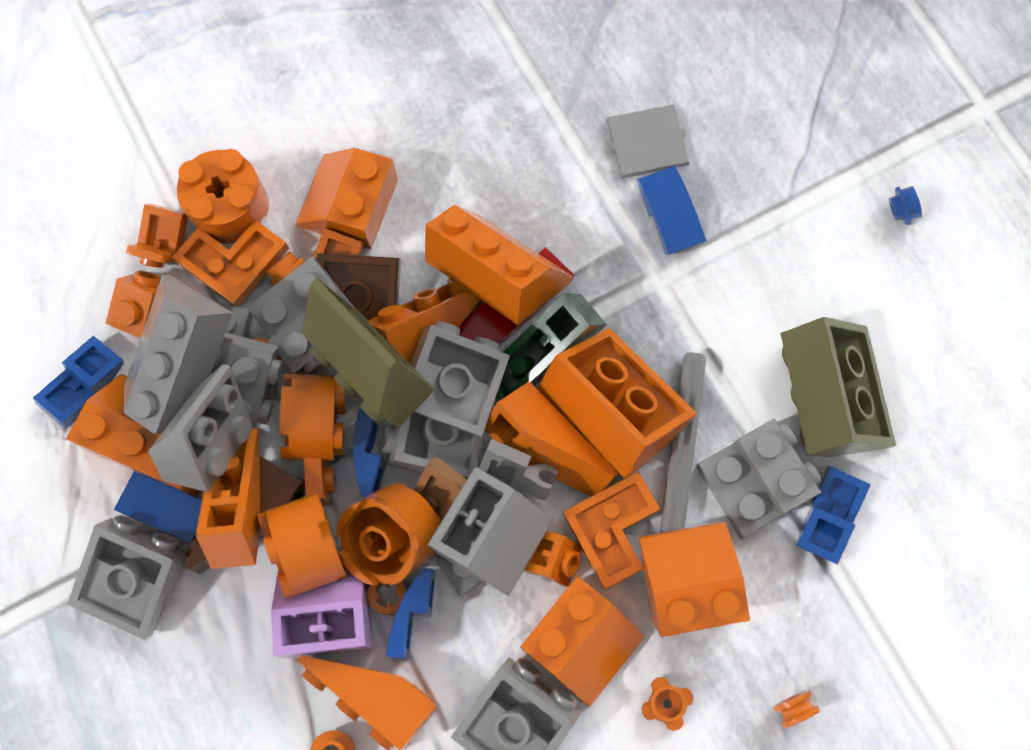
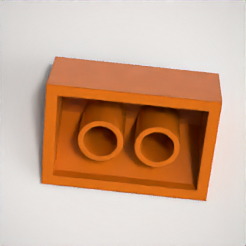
M455 204L425 224V261L516 325H519L572 282V275L481 215Z
M610 328L555 355L537 388L623 478H626L650 462L697 415Z
M119 375L86 401L66 438L68 441L120 466L197 497L200 490L162 481L149 453V449L161 434L155 435L124 414L126 375Z

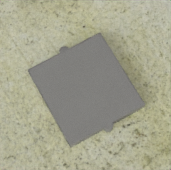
M674 104L607 117L612 140L610 151L615 153L621 179L661 171L672 166L677 168L689 165L683 140L685 131L680 129Z

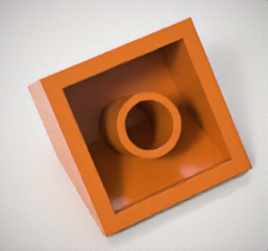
M358 148L324 154L295 223L296 226L322 234L323 229L326 228L364 243V248L372 249L398 182L393 159Z
M724 521L638 537L652 622L661 637L750 621L743 574Z
M577 575L520 648L590 707L645 636L611 602Z

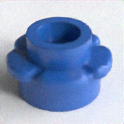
M899 186L896 187V196L889 198L893 217L896 221L903 219L906 225H910L911 220L922 217L918 195L913 186L905 189H900Z

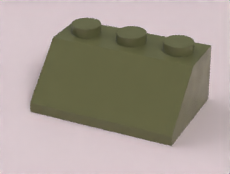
M316 278L310 284L302 334L314 345L309 352L323 366L329 369L332 365L339 372L334 379L343 389L351 395L357 392L364 399L359 406L371 419L378 424L385 419L399 428L433 393L435 388L356 308Z
M821 317L780 333L783 344L782 357L788 367L792 384L791 398L797 407L801 424L800 438L808 456L834 457L896 446L867 326Z

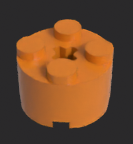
M237 150L208 151L192 160L184 162L180 166L176 189L178 202L195 228L203 230L216 241L223 244L235 243L255 220L260 223L263 217H266L269 210L267 192L252 164Z
M284 374L283 379L286 386H282L279 435H285V446L289 447H280L281 460L321 458L323 461H334L335 455H344L343 423H337V414H345L346 390L334 379L336 375Z
M395 483L383 487L351 505L341 515L336 527V538L340 536L343 549L339 551L341 560L348 571L365 584L373 586L379 583L389 584V586L398 584L429 561L435 552L431 550L428 543L441 524L442 519L434 512L423 496L406 485Z
M318 493L258 514V519L265 536L263 538L265 549L271 564H276L279 573H277L285 599L338 581V579L347 576Z

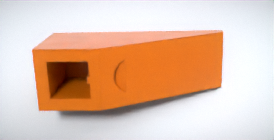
M449 278L447 284L437 289L419 291L413 296V300L403 305H392L381 309L377 317L368 321L411 363L423 327L428 325L435 326L437 321H441L459 328L480 299Z
M530 381L498 401L489 415L484 430L493 440L532 456L528 464L530 466L544 463L555 467L558 470L556 480L584 494L593 496L605 490L618 474Z
M303 655L297 660L306 668L301 675L319 691L322 692L328 687L336 694L339 700L335 705L350 719L356 722L361 716L373 727L369 735L386 750H391L394 746L398 750H405L439 708L438 704L406 677Z

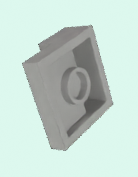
M313 256L247 307L269 335V343L279 346L277 353L293 374L305 371L309 375L323 366L309 352L314 345L302 334L310 284L317 278L351 304L330 275L319 264L316 257Z
M437 321L435 326L428 325L423 327L410 364L435 390L414 413L482 437L510 355L498 351L500 345L492 340L476 336L475 340L472 341L459 336L461 329L445 322Z
M225 332L210 375L222 364L231 367L253 428L259 429L261 424L268 425L274 401L267 398L270 384L277 385L282 369V361L276 360L279 346Z
M413 413L399 428L393 425V428L387 427L385 429L380 451L387 454L386 465L423 473L426 465L437 456L465 479H468L475 466L478 468L484 432L482 437L475 436Z
M775 419L743 435L735 443L704 459L696 466L741 540L821 493L817 486L822 482L819 472L810 461L802 463L794 450L798 446V441L793 431L786 424L779 426Z
M118 515L94 525L67 604L145 640L153 634L166 595L172 593L176 588L183 568L182 565L187 557L186 551L177 547L179 540L176 537L160 532L154 533L153 536L139 530L141 523L138 520Z
M509 657L497 670L451 738L466 750H556L582 712L575 708L577 701L566 689L555 686L552 690L538 679L540 672L532 663L522 658L515 662Z

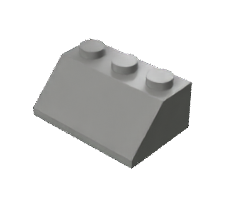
M162 274L124 385V414L155 435L161 434L194 390L210 376L232 312L173 276Z

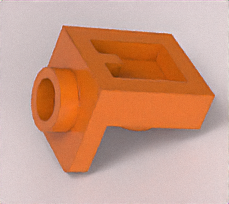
M547 531L523 572L543 577L558 585L568 587L571 578L575 576L580 566L581 547L564 535Z

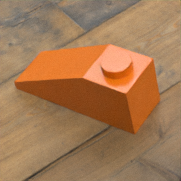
M252 428L249 438L238 448L229 461L226 471L218 477L209 492L204 491L196 538L211 569L256 565L261 530L258 514H260V433L258 428Z

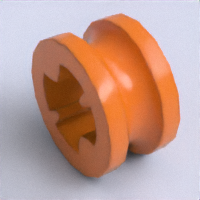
M401 581L396 584L398 587L395 590V594L399 597L397 603L392 606L390 602H387V607L379 604L382 596L378 593V590L382 585L390 588L389 584L379 583L376 586L370 585L367 598L372 608L383 615H395L408 590L404 582Z
M810 689L797 693L773 706L775 712H780L783 715V721L781 722L783 728L803 722L820 712L818 705L814 706L810 702V697L812 696Z

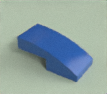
M676 166L636 179L648 216L653 217L665 255L706 241L698 215Z
M94 335L61 362L65 370L33 397L36 405L65 430L76 421L86 401L109 384L124 365L123 360Z
M359 407L354 432L353 457L361 496L365 498L380 489L386 464L382 456L372 454L381 422L379 424L376 423Z
M828 466L819 485L821 493L813 499L796 546L838 565L856 526L853 524L871 484L832 466Z
M133 471L114 510L191 544L196 537L202 500Z
M423 568L407 590L392 625L386 652L387 657L409 660L414 615L431 617L436 573L432 568Z

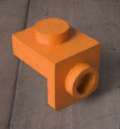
M144 204L137 244L127 245L126 254L140 257L139 263L150 267L163 268L164 263L173 262L172 256L184 242L188 216L185 212L155 204Z
M136 271L134 274L117 278L105 324L141 338L160 283V277L151 272Z

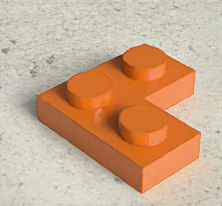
M255 220L229 250L206 232L197 228L172 256V259L229 304L239 307L267 275L266 272L288 251L289 247L284 240Z
M640 472L563 511L566 522L604 591L644 569L623 532L660 510Z

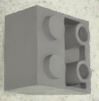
M222 364L194 390L149 449L151 458L162 481L209 492L218 477L226 471L229 461L238 448L249 438L253 426L230 366Z
M475 466L428 543V546L436 554L509 597L553 522V518L515 489Z

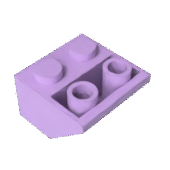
M344 565L346 577L285 599L277 576L271 607L273 657L287 659L300 657L301 655L313 656L373 649L370 608L367 598L368 584L358 580Z

